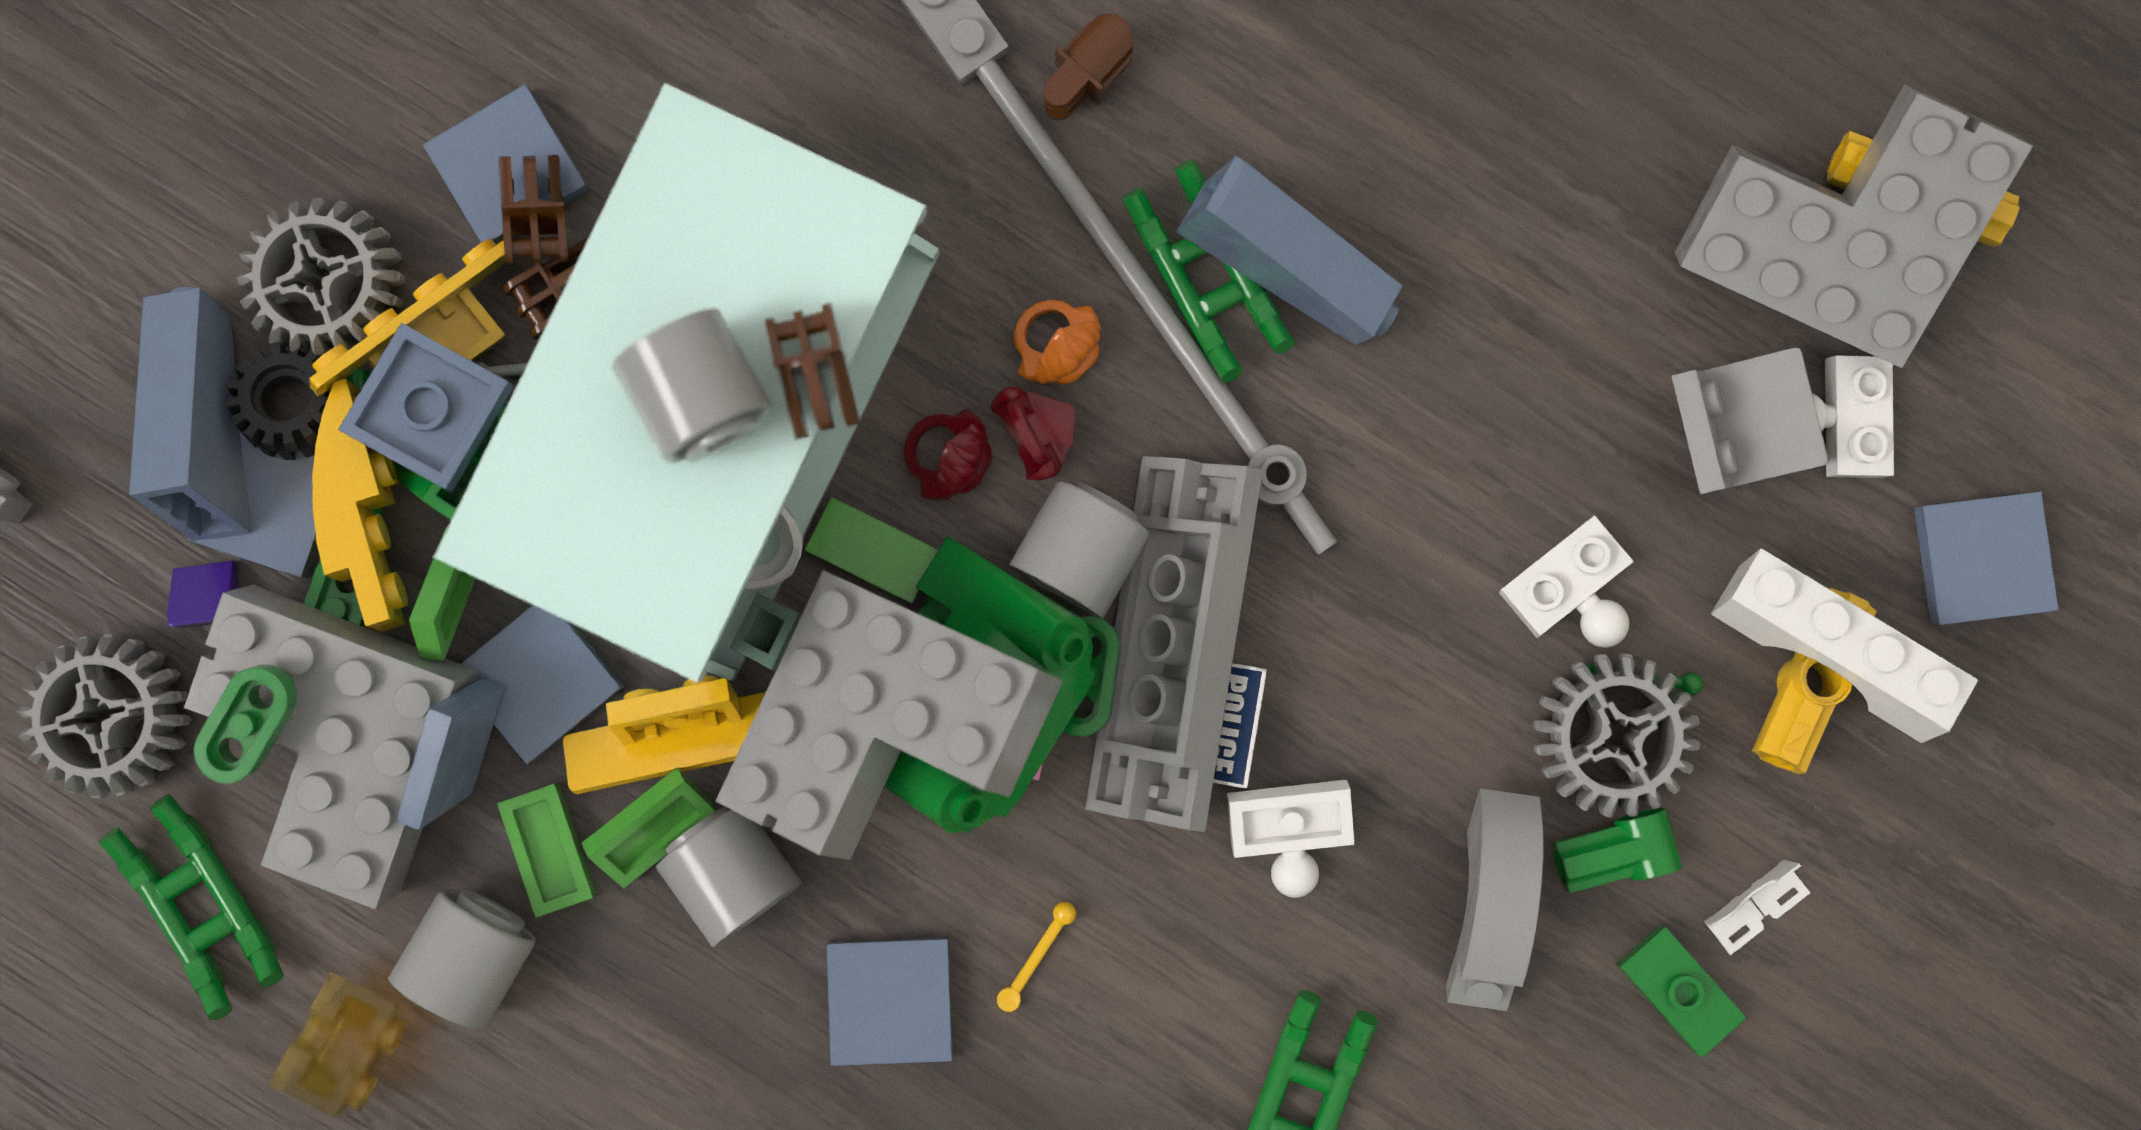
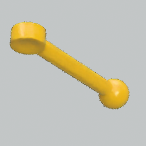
M1060 902L1054 907V920L1011 986H1006L999 991L997 1004L1001 1010L1012 1012L1019 1007L1021 1002L1020 992L1063 926L1069 925L1075 920L1076 909L1071 903Z

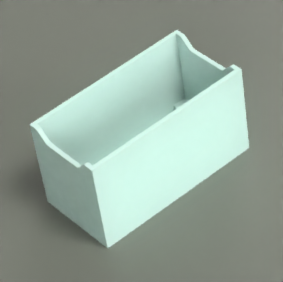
M664 83L434 558L695 682H702L707 672L727 678L729 681H736L747 657L731 649L730 646L756 593L774 601L783 583L782 581L776 586L759 590L744 589L752 570L758 566L768 564L779 551L780 539L774 525L784 505L791 511L804 539L858 426L847 427L830 367L823 369L822 373L833 413L835 428L825 431L819 429L804 374L796 375L809 429V437L795 440L779 372L773 365L774 358L765 319L774 317L776 323L794 319L793 312L802 310L804 316L823 312L822 305L831 303L843 351L846 355L845 363L859 420H861L940 255L937 247L915 234L918 224L923 223L927 214L926 206ZM717 308L723 315L771 401L772 407L759 420L760 424L755 430L724 450L695 462L684 460L669 463L661 457L616 376L612 365L615 359L628 347L660 327L688 314L704 309ZM828 331L810 335L813 351L832 347ZM799 338L781 342L785 358L803 354Z

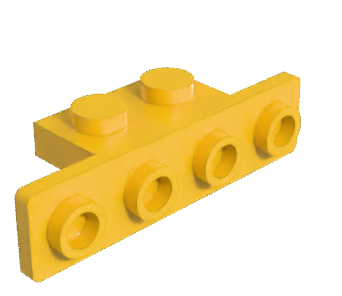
M489 238L474 247L462 258L466 267L448 280L442 273H439L426 281L413 293L417 302L399 315L393 308L378 315L363 328L368 337L351 349L347 350L343 344H339L322 355L312 365L317 373L309 379L311 389L319 397L332 388L333 382L346 378L365 363L369 362L375 368L401 323L472 362L502 341L505 337L504 332L469 289L505 264L504 240L496 245Z
M705 676L702 682H695L689 679L684 682L683 687L661 692L656 689L631 691L623 697L624 700L606 703L608 726L564 736L563 746L568 787L574 794H582L666 776L676 767L684 772L734 761L766 692L739 698L727 678L719 679L714 676Z

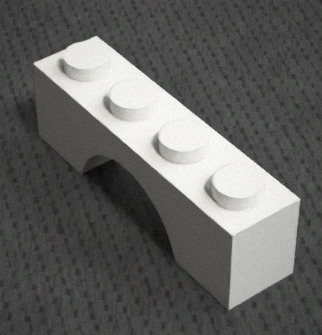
M1762 548L1739 565L1711 612V615L1762 646L1788 649L1814 659L1834 670L1861 692L1867 701L1869 712L1920 743L1951 730L1978 682V679Z

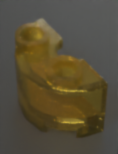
M330 972L309 1010L310 1015L303 1031L296 1041L289 1046L268 1085L334 1118L340 1115L348 1106L360 1111L370 1098L378 1078L371 1075L383 1052L390 1055L395 1050L405 1033L408 1022L397 1017L399 1009L396 1003Z

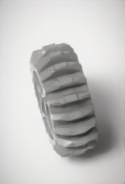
M313 198L309 211L298 202H289V220H285L276 213L267 214L268 223L273 230L268 235L259 230L250 231L253 241L260 244L256 254L250 251L239 253L241 260L252 266V272L243 273L236 277V280L240 286L253 290L240 303L245 310L258 312L251 324L255 330L262 333L271 331L268 339L269 343L280 342L284 348L289 345L292 352L296 351L302 344L304 347L301 348L302 352L307 354L312 348L314 355L321 356L339 344H343L349 350L355 346V338L361 342L368 337L363 328L383 313L386 305L394 309L403 306L402 299L390 293V287H399L405 284V276L398 271L389 270L402 260L401 253L395 248H385L391 239V234L383 227L373 228L374 217L365 211L354 214L353 207L344 201H337L331 209L327 201L322 198ZM328 235L347 237L355 245L359 255L352 258L344 255L331 257L329 250L321 246L318 237ZM294 253V264L289 272L283 275L284 268ZM323 269L330 272V275L322 279L321 271ZM322 281L323 289L321 291L314 288L315 284ZM362 284L357 300L349 309L348 299L350 293L355 287ZM293 301L301 305L311 302L314 311L323 315L325 324L317 326L300 325L291 316L285 304Z
M104 634L99 642L93 636H83L76 640L75 648L72 646H60L57 649H53L56 663L42 661L35 666L43 682H28L22 687L28 695L34 697L33 706H22L16 711L20 716L31 718L32 728L25 729L18 737L23 741L36 740L38 747L32 751L28 760L35 764L50 761L43 778L51 782L61 781L65 778V791L74 794L81 793L87 788L88 795L92 798L107 797L110 791L116 796L131 794L134 791V783L140 787L153 784L156 781L154 769L159 771L169 770L174 765L166 749H182L187 744L181 736L174 732L176 726H186L192 721L189 715L177 714L176 704L186 702L188 693L187 691H172L170 687L178 680L182 673L178 672L177 669H164L160 671L166 655L160 651L145 653V643L143 641L128 639L123 643L122 638L114 634ZM109 667L120 671L128 677L137 688L141 697L129 698L120 687L119 680H112ZM76 688L77 699L75 705L67 712L70 698ZM125 708L123 712L110 715V718L105 719L102 723H86L87 720L100 717L101 713H105L109 709ZM144 719L140 738L134 746V728L140 720ZM77 733L82 735L88 741L91 752L98 753L100 763L87 757L76 746L71 734Z
M1621 653L1616 660L1613 671L1608 656L1597 654L1594 656L1593 661L1594 675L1591 674L1584 663L1575 662L1571 665L1572 673L1577 680L1575 685H1572L1568 680L1560 676L1553 679L1554 687L1563 696L1559 702L1550 697H1541L1539 704L1545 709L1554 711L1551 721L1535 719L1533 721V728L1544 733H1550V740L1540 741L1534 744L1533 748L1534 752L1538 755H1555V758L1546 763L1541 771L1547 778L1558 777L1565 773L1557 785L1556 792L1563 797H1567L1579 789L1576 797L1577 807L1587 811L1598 798L1600 814L1612 817L1616 811L1619 799L1624 813L1628 816H1636L1639 810L1638 796H1641L1649 807L1655 809L1661 806V798L1656 790L1658 786L1673 794L1680 791L1678 782L1670 776L1674 769L1686 774H1691L1694 771V766L1690 762L1680 759L1683 749L1696 751L1700 748V741L1684 737L1683 731L1698 726L1699 718L1692 714L1679 715L1678 711L1686 707L1692 699L1687 692H1678L1667 696L1675 686L1677 678L1671 673H1664L1654 680L1657 666L1655 662L1645 659L1634 672L1633 656ZM1617 685L1631 686L1644 694L1652 704L1642 710L1635 708L1629 712L1621 713L1613 701L1607 700L1602 689ZM1586 700L1588 704L1585 707L1590 716V727L1583 737L1575 741L1576 746L1571 748L1570 729L1577 710ZM1608 717L1613 719V723L1624 727L1628 723L1631 724L1620 735L1623 743L1621 747L1624 752L1619 751V747L1610 743H1606L1604 747L1601 746L1605 743L1604 740L1612 735L1609 727L1611 722ZM1660 722L1661 739L1659 748L1652 762L1645 768L1647 762L1642 752L1643 742L1647 735L1658 729L1657 723ZM1612 757L1618 767L1626 771L1629 780L1617 783L1594 781L1579 766L1589 760L1597 762L1601 759Z

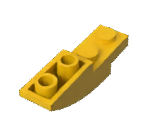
M345 378L333 382L323 410L316 440L312 474L313 516L316 541L324 575L341 582L352 579L365 626L383 632L405 625L401 608L408 606V599L399 574L397 572L390 573L384 550L391 548V540L386 524L381 515H373L372 510L395 504L391 486L398 483V477L393 460L338 430L361 391L360 388Z

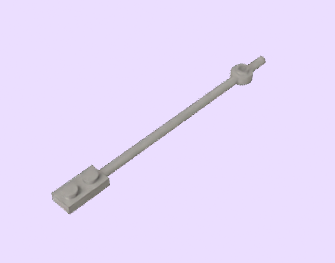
M901 0L961 86L976 75L1246 453L1250 459L1247 466L1263 470L1258 501L1270 506L1283 505L1317 555L1335 544L1337 540L1302 492L1307 479V470L1303 459L1290 447L1269 445L1227 385L1222 382L1205 354L996 62L1009 53V46L976 0ZM1280 464L1285 467L1288 478L1284 484L1274 485L1268 481L1266 470L1269 465Z

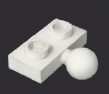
M1836 355L1826 358L1825 403L1821 398L1813 394L1821 431L1826 428V451L1828 455L1826 477L1884 478L1894 476L1893 364L1876 356Z
M1594 515L1503 587L1499 594L1536 638H1539L1576 608L1582 615L1580 627L1584 637L1595 646L1603 648L1612 647L1619 644L1626 637L1629 630V617L1620 604L1611 600H1600L1595 592L1634 561Z
M1347 780L1227 793L1231 845L1234 858L1281 853L1272 865L1271 878L1276 889L1285 896L1291 898L1306 896L1313 891L1318 883V865L1314 858L1306 853L1305 850L1355 845L1351 790Z

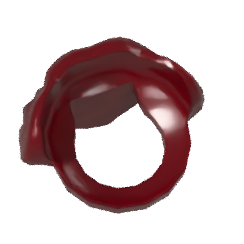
M1016 386L1004 388L992 401L991 410L1002 418L1006 423L1008 433L1017 441L1019 455L1024 461L1026 479L1038 481L1055 477L1061 471L1067 452L1074 444L1073 436L1076 422L1074 406L1051 397L1039 395L1037 392H1025Z
M964 409L954 416L946 414L927 416L916 423L908 433L904 444V461L909 472L920 480L921 498L948 500L957 494L971 492L981 483L986 470L991 464L992 450L988 443L985 425L969 409ZM939 426L949 428L956 436L945 443L940 458L939 470L924 469L916 457L919 439L931 428Z

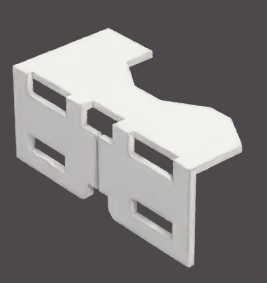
M1783 859L1771 871L1751 884V887L1744 893L1733 898L1730 903L1704 921L1729 955H1732L1764 930V925L1760 921L1764 916L1770 914L1772 918L1778 919L1810 894L1809 890L1794 872L1801 867L1799 863ZM1794 887L1797 893L1780 905L1777 900ZM1744 925H1747L1750 930L1732 943L1729 937Z

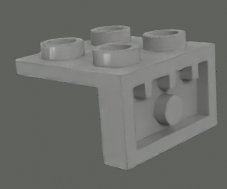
M1791 348L1704 371L1695 369L1672 375L1700 494L1811 469L1828 463V455L1803 353L1799 348Z

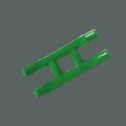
M1195 159L1188 160L1174 169L1190 206L1205 182ZM1143 187L1134 189L1122 197L1145 249L1157 266L1191 328L1200 349L1208 361L1211 362L1222 382L1227 383L1235 380L1241 375L1243 369L1212 317L1241 301L1244 302V306L1260 333L1264 335L1275 354L1285 353L1294 346L1295 339L1282 321L1280 313L1274 306L1268 293L1264 291L1262 286L1224 262L1222 264L1231 281L1200 297L1184 265L1208 252L1186 238L1171 245V240L1164 230L1158 215L1155 214Z
M167 794L157 800L150 807V811L167 829L169 837L179 847L184 857L189 859L188 862L160 879L161 875L152 861L141 848H136L119 827L107 832L98 843L117 864L116 868L126 878L132 889L138 892L184 965L182 968L188 976L194 992L200 997L208 1019L218 1020L231 1013L232 1006L224 989L225 982L220 970L210 953H206V949L235 932L233 935L240 944L246 959L250 961L261 986L267 987L278 983L284 977V973L275 955L276 949L268 931L261 920H257L211 847L212 842L205 831L191 815H188L171 794ZM203 881L221 912L192 930L173 899Z
M1308 990L1299 991L1292 1010L1288 1013L1280 1032L1273 1059L1247 1130H1337L1355 1078L1358 1077L1368 1052V1045L1379 1023L1378 1019L1369 1012L1357 1011L1349 1031L1345 1034L1333 1063V1070L1299 1059L1311 1031V1024L1321 1004V998ZM1290 1081L1324 1093L1312 1128L1278 1116Z

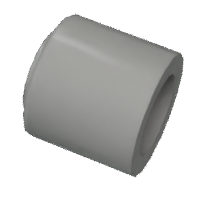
M717 308L704 309L688 314L660 327L628 347L615 359L612 365L616 376L661 457L669 463L684 460L695 462L724 450L755 430L760 424L759 420L772 407L771 401L723 315Z
M1059 481L1054 485L1008 565L1023 577L1056 597L1094 617L1103 619L1147 544L1150 533L1138 522L1140 518L1137 514L1110 496L1081 482L1073 485Z
M726 807L710 814L673 841L665 849L668 855L656 866L657 871L712 948L720 945L749 925L802 884V881L763 827L733 810L728 811Z
M441 889L392 970L388 980L400 993L424 1009L461 1026L483 1030L487 1028L535 945L536 938L524 927L525 922L502 905L468 890L461 889L458 892L451 889Z

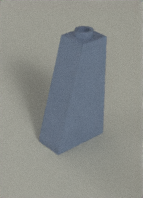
M1237 156L1232 158L1204 182L1176 230V233L1354 345L1373 338L1375 335L1379 338L1383 336L1399 311V307L1393 304L1403 285Z
M179 287L171 290L169 293L143 297L129 495L192 541L251 533V514L240 430L230 418L233 415L227 409L225 397H233L226 388L228 379L237 380V373L234 369L236 363L231 315L200 287Z

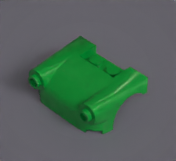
M947 536L916 585V588L929 595L918 614L1063 680L1010 797L982 790L902 750L900 751L884 787L946 832L956 834L963 831L970 834L972 828L982 826L996 815L1005 818L1021 799L1092 683L1096 673L1089 669L1093 650L1091 638L1096 634L1078 615Z

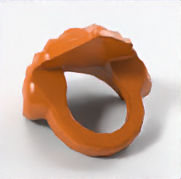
M1046 300L1038 302L1025 310L1018 319L1014 330L1015 348L1022 357L1017 374L1031 382L1040 384L1056 383L1065 385L1078 380L1085 371L1096 363L1099 357L1098 342L1100 341V331L1102 328L1092 306L1073 307L1064 301ZM1049 312L1060 313L1068 319L1070 326L1059 328L1049 340L1043 353L1030 348L1027 344L1026 333L1032 321L1041 314Z

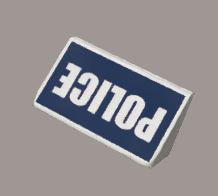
M1232 663L1213 783L1247 789L1267 669Z

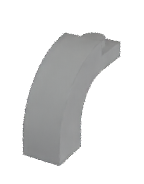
M1480 788L1467 830L1469 856L1467 903L1460 940L1446 982L1447 1003L1507 1011L1515 986L1523 987L1536 932L1543 870L1542 811L1540 797Z

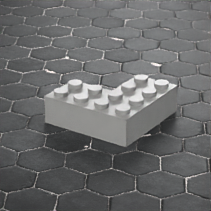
M1904 84L1842 195L1732 145L1674 253L1681 267L1903 368L2033 145L2007 130L1967 112L1964 113L1948 103Z
M823 570L716 802L762 826L774 827L772 831L818 855L851 860L901 750L982 790L1010 797L1063 680Z
M256 585L223 592L205 644L217 650L216 652L201 656L184 708L209 717L232 677L238 672L256 665H274L284 670L291 677L297 692L296 706L275 743L296 750L299 754L261 866L376 910L401 892L423 828L420 830L414 829L396 820L428 710L435 704L474 683L478 670L446 658L444 661L421 659L415 646ZM261 685L259 697L264 704L271 706L273 693L267 686Z

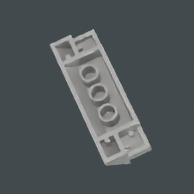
M1142 456L1133 512L1139 516L1138 522L1148 530L1150 538L1120 591L1115 629L1121 639V656L1114 705L1108 724L1097 733L1085 810L1126 819L1153 822L1189 831L1205 832L1263 470L1249 466L1200 463L1182 458Z

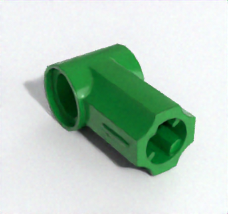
M1661 807L1639 811L1636 816L1624 815L1613 820L1614 825L1552 841V856L1564 890L1572 893L1628 877L1632 881L1651 879L1682 869L1683 866L1667 809Z

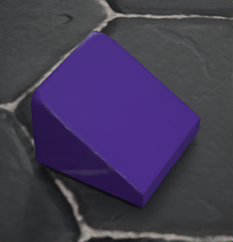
M236 561L173 568L167 611L168 627L187 628L212 624L222 593L239 588Z

